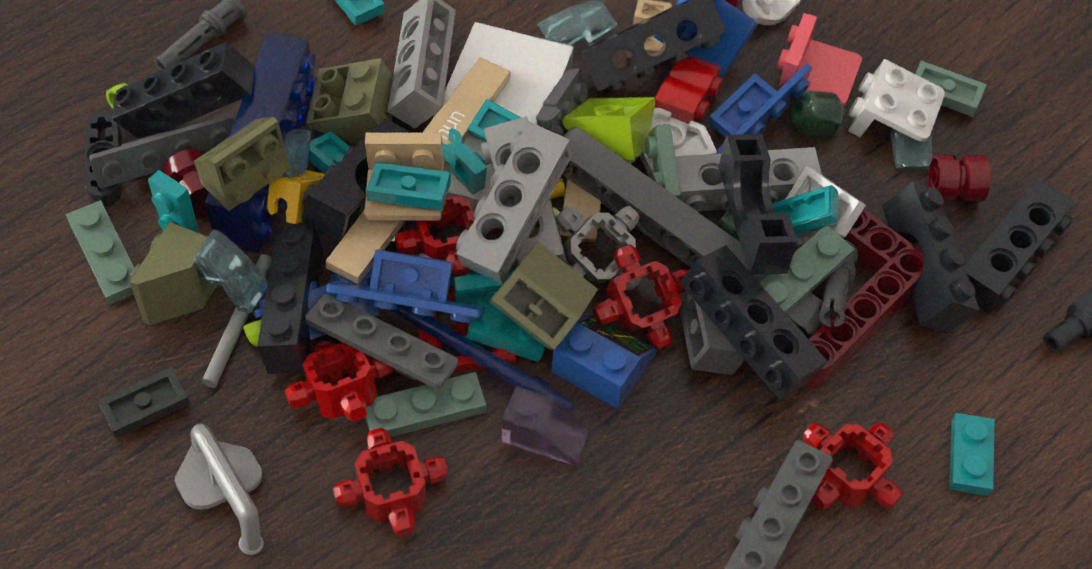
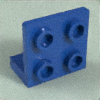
M678 0L675 5L682 3L686 0ZM713 0L726 33L719 35L720 42L708 48L702 49L698 45L687 51L693 57L720 66L719 78H723L758 23L725 0ZM690 20L680 22L676 29L677 36L682 39L691 37L695 31V26ZM655 35L654 38L663 43L662 37Z

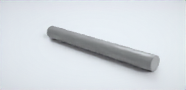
M265 254L260 255L201 380L204 385L211 388L217 386L243 330V326L268 276L272 257Z

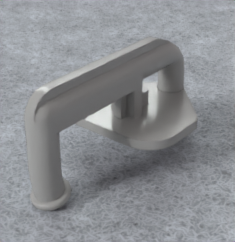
M201 423L197 424L191 430L192 445L175 476L176 487L185 503L194 509H209L228 501L240 521L242 534L239 539L240 550L246 555H256L262 550L264 541L260 531L258 510L248 492L254 490L262 480L261 467L250 449L217 441L208 426Z

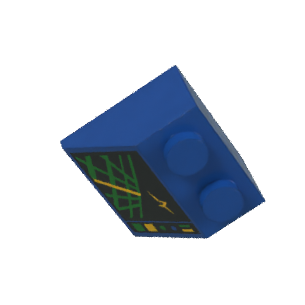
M590 314L580 318L557 348L553 350L552 373L618 410L657 354V349L610 323L605 325L598 324L594 315Z

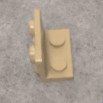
M366 133L367 187L376 162L444 171L442 133ZM366 192L364 208L366 220L441 219L442 211L368 201Z

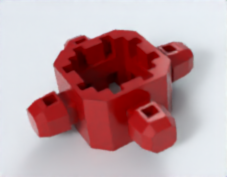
M459 195L446 197L440 220H415L416 230L412 231L410 228L394 236L398 253H417V250L421 249L422 254L433 259L454 262L453 277H461L470 273L471 269L462 266L456 254V244L459 236L447 238L446 243H441L440 239L434 240L433 236L429 234L432 226H436L437 229L449 226L448 222L453 221L455 226L461 225L462 229L469 230L476 219L470 201ZM499 229L490 230L486 236L497 232Z
M631 244L616 250L614 254L618 269H622L624 274L609 281L605 292L608 299L597 304L592 309L596 322L605 325L618 321L620 328L630 332L646 327L648 333L645 335L652 347L659 349L671 344L673 336L669 325L665 326L663 320L678 313L682 303L679 294L686 291L679 282L688 270L670 273L667 266L656 261L640 266L639 260L641 258L636 248ZM647 275L649 281L654 280L655 286L653 288L657 297H661L663 303L659 304L660 311L640 319L638 313L633 315L631 310L633 308L629 296H625L624 291L627 290L626 283Z
M323 340L315 345L314 353L309 354L302 364L307 381L303 383L300 381L289 386L285 390V395L291 408L310 405V402L315 401L322 417L336 419L345 415L351 421H358L366 417L367 407L372 405L378 396L374 378L378 377L379 379L391 373L395 368L371 356L366 359L363 352L343 342L335 345L329 340ZM348 373L350 377L356 375L357 378L351 379L347 377L342 379V375ZM330 380L332 383L339 380L338 385L333 387L331 383L324 384V382Z
M813 423L803 435L805 443L830 455L832 459L838 452L842 453L844 449L850 453L853 449H856L858 451L857 457L866 464L869 461L874 464L871 469L873 472L867 479L859 482L854 478L851 483L846 480L847 474L839 467L831 468L830 464L811 500L820 509L829 508L837 500L845 506H861L871 494L875 496L873 500L889 509H892L899 502L903 495L900 487L891 479L888 481L885 479L893 463L891 450L887 446L890 444L894 432L885 423H878L866 431L859 424H845L834 436H831L832 431L821 424Z
M384 428L371 430L367 436L369 450L362 451L355 462L357 480L352 481L350 478L337 483L333 487L337 506L357 505V501L363 500L368 517L378 522L389 520L393 532L399 537L412 534L415 530L413 513L419 512L426 501L425 483L429 482L432 485L444 480L448 476L444 457L434 456L424 458V462L419 463L414 446L404 441L392 443L389 433ZM397 463L400 469H407L413 486L409 487L408 494L403 495V491L389 494L390 498L383 500L382 494L375 496L369 477H373V470L379 469L380 473L392 470V465Z

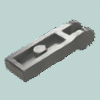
M569 68L565 71L536 117L538 126L544 127L560 136L565 134L566 128L563 126L562 118L587 100L588 89L586 83L582 80L581 69Z

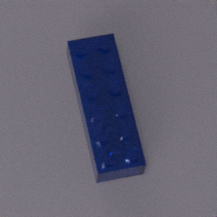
M266 33L255 63L252 95L242 99L229 137L255 119L274 117L279 122L290 167L286 172L291 171L290 158L292 152H298L301 139L299 131L301 125H306L310 109L308 103L310 97L312 98L317 80V77L313 75L315 54L310 53L308 38ZM269 184L254 193L248 201L240 203L230 211L209 192L205 205L216 246L259 253L263 240L269 239L272 230L271 214L267 208ZM281 198L278 200V209L281 204Z

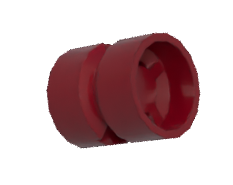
M187 149L170 157L164 164L162 172L188 189L195 218H204L219 210L222 204L201 184L194 161L205 153L198 149Z
M934 154L931 157L928 168V187L937 189L944 201H954L957 196L962 201L983 202L986 200L991 181L990 164L987 156L964 155L960 160H957L955 155Z

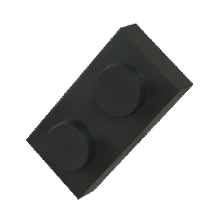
M172 367L98 400L115 439L190 405L188 396Z

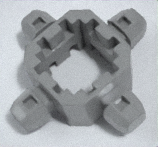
M566 206L555 217L557 224L563 231L571 233L570 237L563 243L566 259L570 264L568 266L589 283H604L614 276L617 277L624 274L621 268H617L615 258L603 271L600 268L595 269L593 267L594 264L586 256L583 257L580 254L582 250L578 245L595 226L597 229L601 227L604 233L617 243L615 246L617 249L630 244L636 248V239L629 232L638 223L640 216L632 207H624L614 216L610 213H594L583 221L581 213L573 207ZM642 277L626 283L627 290H633L642 280Z

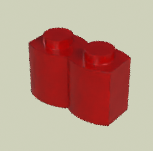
M691 55L675 62L669 76L665 79L656 95L655 108L659 107L672 112V118L687 124L691 120L703 122L709 111V100L711 97L715 99L718 97L723 85V79L719 78L721 67Z

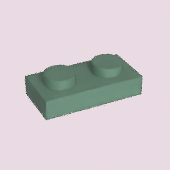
M924 61L920 62L916 71V75L941 87L945 91L942 106L974 117L987 84Z
M671 124L656 125L648 133L649 137L645 139L646 154L648 158H652L654 168L650 178L678 198L681 196Z

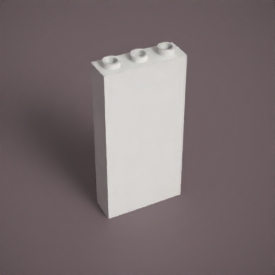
M475 22L445 89L443 105L481 57L511 71L509 82L493 103L522 118L527 116L529 122L538 125L536 117L543 107V102L565 71L572 68L574 47ZM469 134L464 144L472 152H477L484 159L481 143H484V141ZM448 163L444 168V171L450 172L451 177L447 197L459 195L468 199L473 212H475L480 199L483 196L488 197L492 189L489 177L494 176L495 173L493 163L486 164L485 187L474 195L450 172V164ZM515 196L513 202L519 203L521 197Z

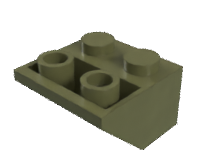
M382 58L319 69L306 121L307 126L325 134L332 131L340 139L357 145L362 141L365 133L370 128L375 129L385 118L392 122L393 115L387 110L393 74Z
M274 117L255 119L194 161L201 184L228 211L240 203L248 201L254 193L270 182L278 180L290 169L279 122Z
M171 222L168 223L162 234L155 236L150 246V252L142 264L135 266L130 276V285L143 323L148 325L203 309L221 281L211 238Z
M537 241L489 302L548 350H555L579 320L598 289Z

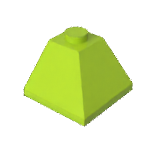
M589 98L562 118L563 126L568 130L576 127L585 131L628 163H633L646 150L645 139L649 137L648 133L651 129L655 98Z

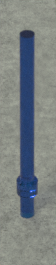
M398 304L396 310L389 309L525 391L524 396L537 404L543 402L565 416L571 413L575 403L552 390L550 383L538 376L532 378L434 318L412 313V306Z

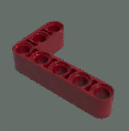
M863 209L847 236L843 237V239L850 241L857 247L859 255L856 264L873 275V277L846 302L845 319L841 325L834 327L835 317H832L831 327L823 325L809 338V341L828 362L805 385L807 387L815 388L824 385L911 298L910 294L921 277L924 261L923 252L865 209ZM835 338H840V339H842L844 342L838 341V340H836Z

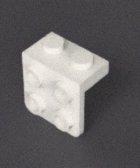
M884 59L874 74L869 72L866 74L858 91L862 92L863 95L861 98L857 97L850 109L848 116L852 117L853 120L848 132L861 137L871 122L876 119L917 141L924 142L930 136L945 91L924 78Z

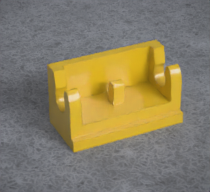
M301 169L285 172L278 180L270 182L267 201L269 213L271 215L277 213L278 200L283 198L287 202L286 222L293 224L302 223L305 205L302 203L303 196L309 186L312 184L317 185L325 174Z

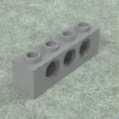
M419 0L403 14L387 111L414 129L437 113L443 105L456 10L442 0Z
M527 116L484 128L487 142L481 143V148L486 164L493 163L494 171H496L500 164H506L511 155L510 146L513 138L519 131L523 133L529 122ZM528 164L522 168L521 172L525 174L534 173L539 168V165ZM491 176V177H489V179H490L491 187H493V186H494V185L492 184L493 176ZM511 196L504 201L503 205L513 207L519 203L513 202L515 196ZM549 198L535 226L540 227V231L536 236L526 240L513 267L518 266L537 241L568 265L551 199Z
M528 122L523 133L519 131L513 138L510 146L511 155L505 165L500 164L496 169L492 179L494 186L488 197L483 196L478 202L474 212L476 219L469 230L465 229L461 233L456 244V254L462 266L500 284H503L573 155L569 139L531 122ZM528 164L539 165V168L534 173L525 174L521 172L522 168ZM519 196L522 198L516 206L507 207L503 205L508 197ZM492 229L504 230L502 236L496 240L485 239L486 234Z
M815 147L768 150L771 159L769 172L771 203L786 199L806 166L822 175ZM722 153L675 156L681 196L678 198L698 213L710 210L731 211L718 169Z

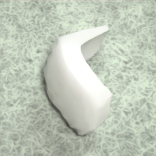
M742 0L745 14L762 25H774L785 20L800 3V0Z

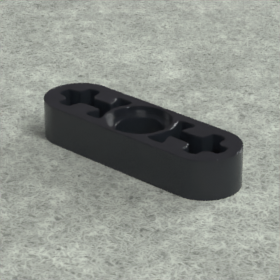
M102 112L92 115L85 124V188L92 203L101 200L105 207L119 200L122 194V182L105 187V191H99L101 188L97 185L89 156L121 146V131L119 124L111 119L112 114ZM102 128H106V141H101L99 136Z

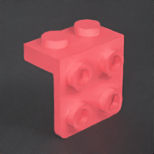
M804 13L799 26L793 24L787 40V44L791 45L790 50H782L777 69L783 70L778 89L807 63L812 67L808 77V81L811 83L802 96L833 106L844 107L853 87L862 57L857 53L811 40L817 17Z

